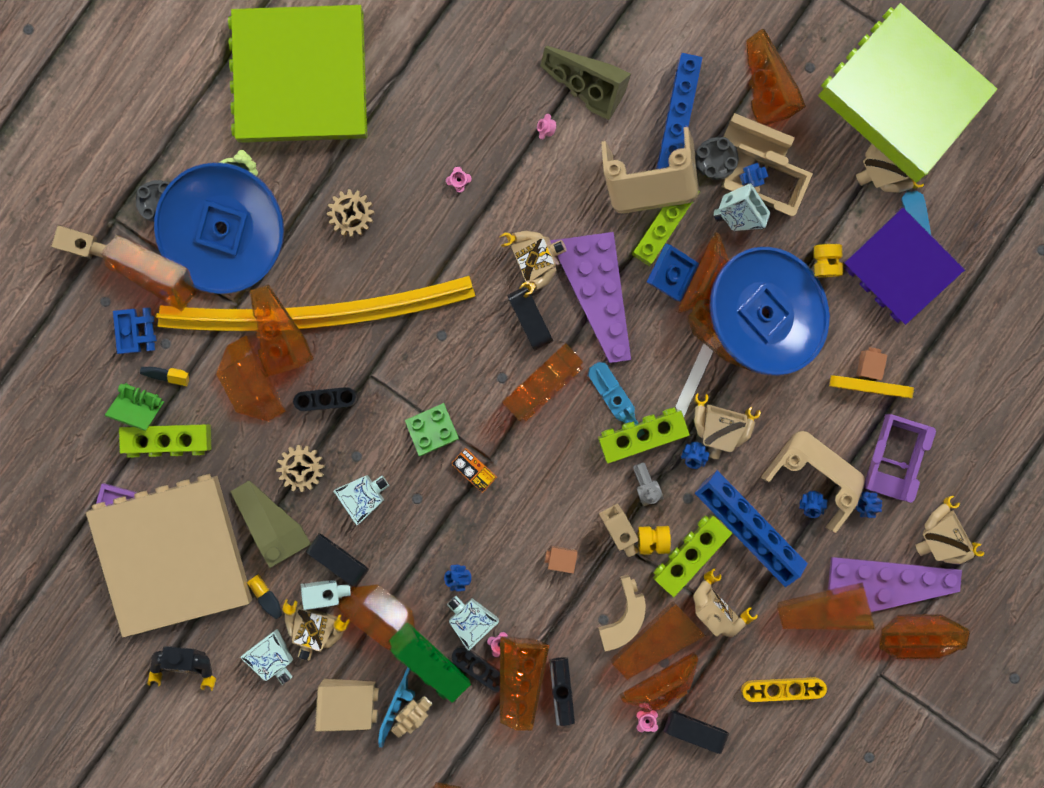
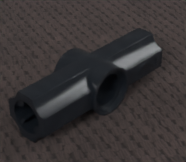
M568 657L549 659L556 725L568 726L575 724ZM559 687H566L568 693L565 696H559L556 690Z

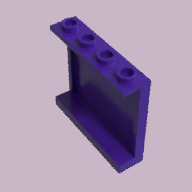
M901 207L891 219L844 261L847 265L844 269L852 277L857 275L862 280L859 283L860 286L867 293L872 291L877 296L874 300L882 308L887 306L892 311L889 315L898 324L902 321L906 325L963 273L965 269Z

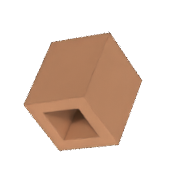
M871 347L868 350L861 351L856 376L875 381L882 380L887 355L882 354L881 349Z
M551 546V551L546 550L544 563H548V569L574 574L578 552L573 549Z

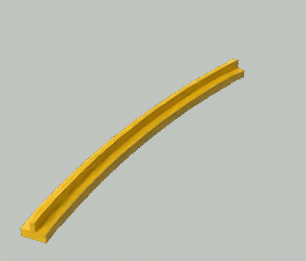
M470 276L412 291L317 306L273 309H207L160 305L156 318H159L158 327L207 331L295 330L346 325L396 317L449 305L476 296Z

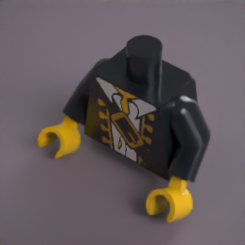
M163 646V651H156L151 657V668L148 677L149 686L152 681L157 682L158 686H160L162 680L161 671L201 674L203 680L200 688L205 690V687L208 686L213 691L216 678L212 676L210 659L206 656L205 652L190 648Z

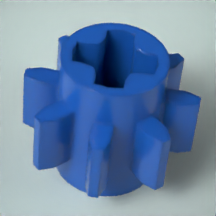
M759 163L744 167V173L739 175L742 185L752 184L754 188L764 185V179L768 177L766 167L760 168Z
M693 442L690 445L686 444L681 458L686 459L685 464L689 468L698 469L701 466H705L710 453L705 452L706 447L702 443Z
M809 491L803 494L799 508L804 509L806 516L817 518L821 514L823 515L824 510L827 509V500L823 499V494L820 492Z
M862 492V497L859 498L855 510L860 512V517L876 518V513L882 512L883 501L877 498V493Z
M451 565V570L447 571L444 576L445 584L450 587L451 591H465V586L471 583L470 571L466 569L465 565Z

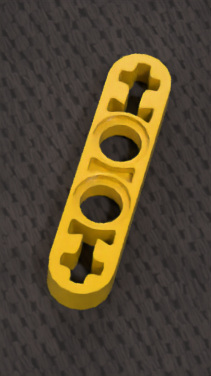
M830 376V387L913 398L914 387L842 376Z
M816 677L751 680L742 685L741 692L749 702L819 699L825 696L827 686L824 681ZM794 683L800 685V692L796 695L789 693V687ZM804 683H806L807 687H814L815 683L821 686V689H818V693H815L812 689H807V694H805ZM772 684L779 687V692L775 696H770L767 692L768 687ZM760 685H763V697H761V692H754L752 697H750L749 693H746V690H750V686H753L755 690H762Z

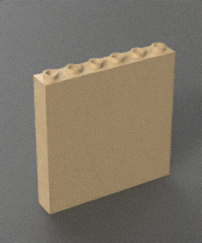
M202 475L197 477L198 481L190 483L189 479L177 482V486L172 488L164 485L155 488L156 492L150 494L147 491L135 493V498L126 499V496L113 499V503L105 505V502H100L92 505V509L86 512L122 638L247 605L252 601V595L247 584L248 581L218 476Z

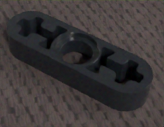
M458 646L453 650L452 662L457 667L492 691L499 692L506 687L507 677L501 670L472 650H468L465 646ZM463 651L466 652L465 657L468 660H471V657L475 658L471 662L470 668L466 667L468 665L467 661L463 659L461 661L457 660V652L460 654ZM476 663L485 665L486 670L483 674L479 675L473 671V666ZM489 669L493 670L491 675L494 678L501 676L502 685L497 684L494 686L493 679L488 677L487 681L483 679L488 675Z

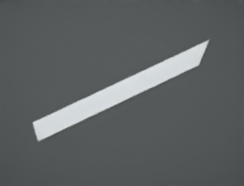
M710 330L676 404V409L682 411L683 417L719 339Z

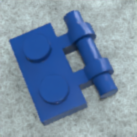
M151 307L142 308V317H137V309L113 311L117 354L141 352L140 343H146L147 351H155V342L157 340L153 332L155 320L154 316H152ZM138 324H144L145 336H139Z

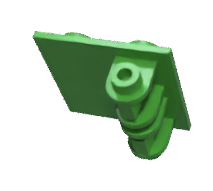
M127 383L120 384L118 388L120 393L105 416L146 431L164 404V401L157 394L149 393L146 390H143L141 393V388H137L135 391V387Z
M444 403L405 420L419 457L459 440V436Z

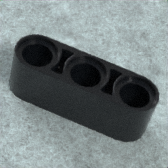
M523 287L508 294L507 297L533 350L536 351L554 341L532 296L524 297L529 290Z
M348 387L303 391L295 395L293 404L299 411L351 407L357 403L358 394L354 389ZM345 391H350L353 395L350 403H345L342 399ZM328 393L331 396V402L325 406L321 403V396ZM304 395L310 400L309 405L305 408L299 403L300 398Z
M318 533L306 550L311 557L353 587H357L369 571L367 566L320 533Z
M674 710L670 711L663 730L668 735L718 754H722L729 736V732Z

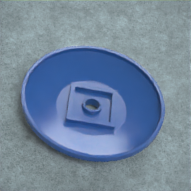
M206 163L185 170L169 183L156 207L154 232L160 254L176 276L194 288L221 294L244 290L267 275L276 263L282 249L284 223L275 196L260 178L236 165ZM220 221L224 222L227 226V231L224 234L217 230V224Z
M773 247L751 248L731 258L721 268L714 281L710 297L712 323L723 347L741 365L764 375H786L804 368L819 354L828 334L829 306L820 281L814 276V272L798 257ZM763 308L768 310L769 318H765L762 315Z

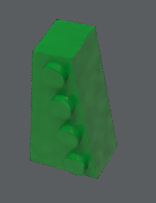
M409 622L389 640L392 647L390 650L394 656L412 672L420 676L428 686L436 689L437 694L445 700L447 698L453 703L471 685L467 675Z

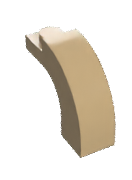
M629 575L620 577L626 597V609L623 616L612 624L598 627L605 652L628 643L641 628L645 617L643 593L634 594V592L638 591L635 579H630Z

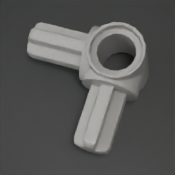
M639 463L635 465L633 469L640 485L637 487V493L643 507L664 499L658 482L651 480L646 464Z

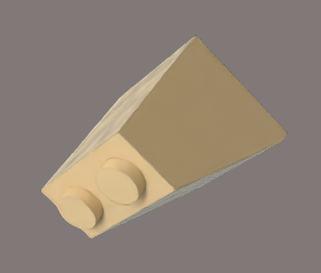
M323 679L318 686L315 731L371 729L373 723H377L378 710H374V702L378 701L379 688H375L376 682Z

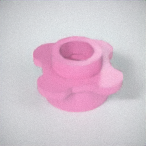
M546 114L544 119H540L537 124V130L540 133L539 138L551 137L556 130V122L551 119L550 114Z
M455 167L450 177L446 178V183L449 186L452 185L458 193L464 191L466 184L471 182L472 178L470 174H465L460 167Z
M501 632L496 637L491 636L488 638L487 643L491 645L493 656L499 657L500 654L509 653L512 650V645L507 640V633Z
M641 710L637 713V730L639 732H656L658 730L656 721L658 714L656 711L643 712Z

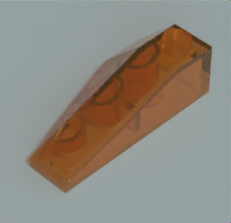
M765 29L759 30L746 40L748 66L751 67L752 80H749V85L753 90L751 108L756 122L768 125L792 117L804 109L806 105L799 87Z
M270 285L251 290L253 316L257 319L258 326L255 332L256 337L260 341L258 354L266 376L269 377L299 368L314 360L305 337Z

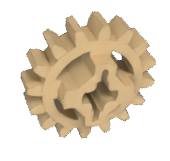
M348 189L347 195H344L341 191L340 198L338 199L333 196L335 203L328 204L332 211L327 212V215L333 217L329 224H336L334 227L336 232L342 229V236H345L347 232H349L351 237H354V232L361 236V229L369 230L367 223L374 222L370 215H374L375 212L369 210L373 204L372 202L366 203L368 197L366 195L360 197V191L358 190L355 195H353L351 189ZM350 200L349 203L341 205L344 201ZM359 203H362L364 206L365 214L360 212ZM353 209L356 214L355 216L351 215L349 218L346 212ZM337 213L343 217L342 225L338 221ZM361 222L359 225L352 227L354 223Z
M297 445L296 451L293 447H289V454L282 453L284 460H278V463L282 465L281 468L276 469L277 472H282L279 480H286L285 487L291 484L292 491L299 487L300 492H304L305 486L309 490L313 489L312 483H320L317 477L324 476L320 469L324 468L325 465L319 464V461L323 458L315 456L317 450L309 452L310 446H306L302 450V446ZM295 455V461L291 465H287L290 458ZM305 455L309 456L313 463H309L305 459ZM300 462L301 466L310 467L303 470L302 474L299 470H292V468L299 466ZM314 471L312 478L306 482L307 475ZM288 473L293 474L296 477V481L292 480Z
M425 696L417 702L412 700L395 717L397 723H395L391 731L398 738L406 732L411 734L428 717L426 711L432 703Z

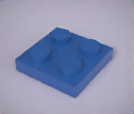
M665 243L646 283L672 299L681 302L700 263L672 245Z

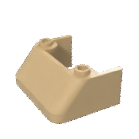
M688 127L684 128L686 148L672 152L669 157L670 168L627 174L625 165L619 160H613V154L606 141L601 142L604 175L611 204L616 212L629 213L693 202L698 197L694 142Z
M798 431L792 435L760 478L763 481L770 482L782 465L791 471H798L803 468L806 462H809L842 487L835 497L839 510L825 527L836 533L857 506L865 485V478L861 472L811 434L805 431Z

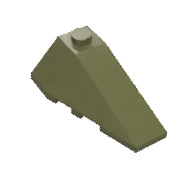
M550 46L545 47L540 65L559 83L563 82L571 90L570 93L574 97L578 96L586 103V108L607 120L611 119L622 100L631 76L630 73L612 64Z
M250 480L230 491L269 568L311 544L301 525L286 514L281 507H278Z

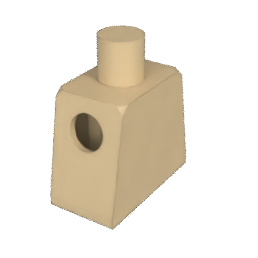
M57 226L52 247L89 259L92 258V255L105 257L107 245L97 243L96 237ZM83 241L86 242L84 249L80 248V244Z
M618 503L600 512L599 515L619 551L624 550L627 557L638 553L639 550L635 544L638 541V537Z

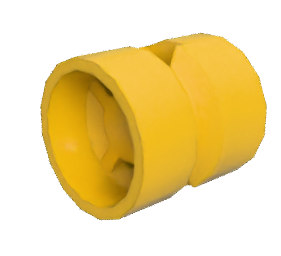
M841 244L814 246V258L817 260V263L814 264L815 277L843 276V263L839 262V259L843 257Z
M650 526L638 527L639 555H649L653 551H656L657 554H670L671 538L669 526H656L655 529H652Z

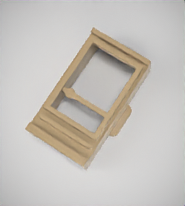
M740 144L737 148L738 165L731 175L724 178L721 187L730 191L743 187L744 185H742L739 175L744 173V167L752 165L755 160L765 164L766 170L769 166L798 178L788 205L758 193L760 186L755 187L756 192L765 205L790 216L796 215L813 173L789 164L787 157L773 151H768L765 154Z

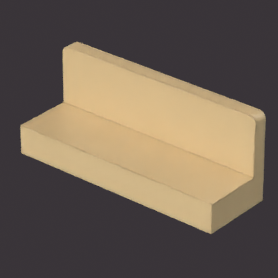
M735 113L731 117L724 137L729 139L737 148L740 144H743L765 154L768 151H773L782 156H786L788 149L794 141L792 136Z

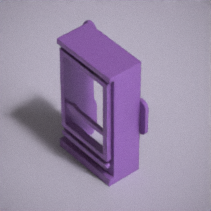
M885 414L882 429L866 476L864 489L902 501L913 502L920 484L916 477L925 450L931 449L936 430L933 427L908 419ZM892 425L918 433L909 465L905 462L900 463L883 457ZM881 460L898 465L903 469L908 468L905 478L901 479L879 472L878 467Z

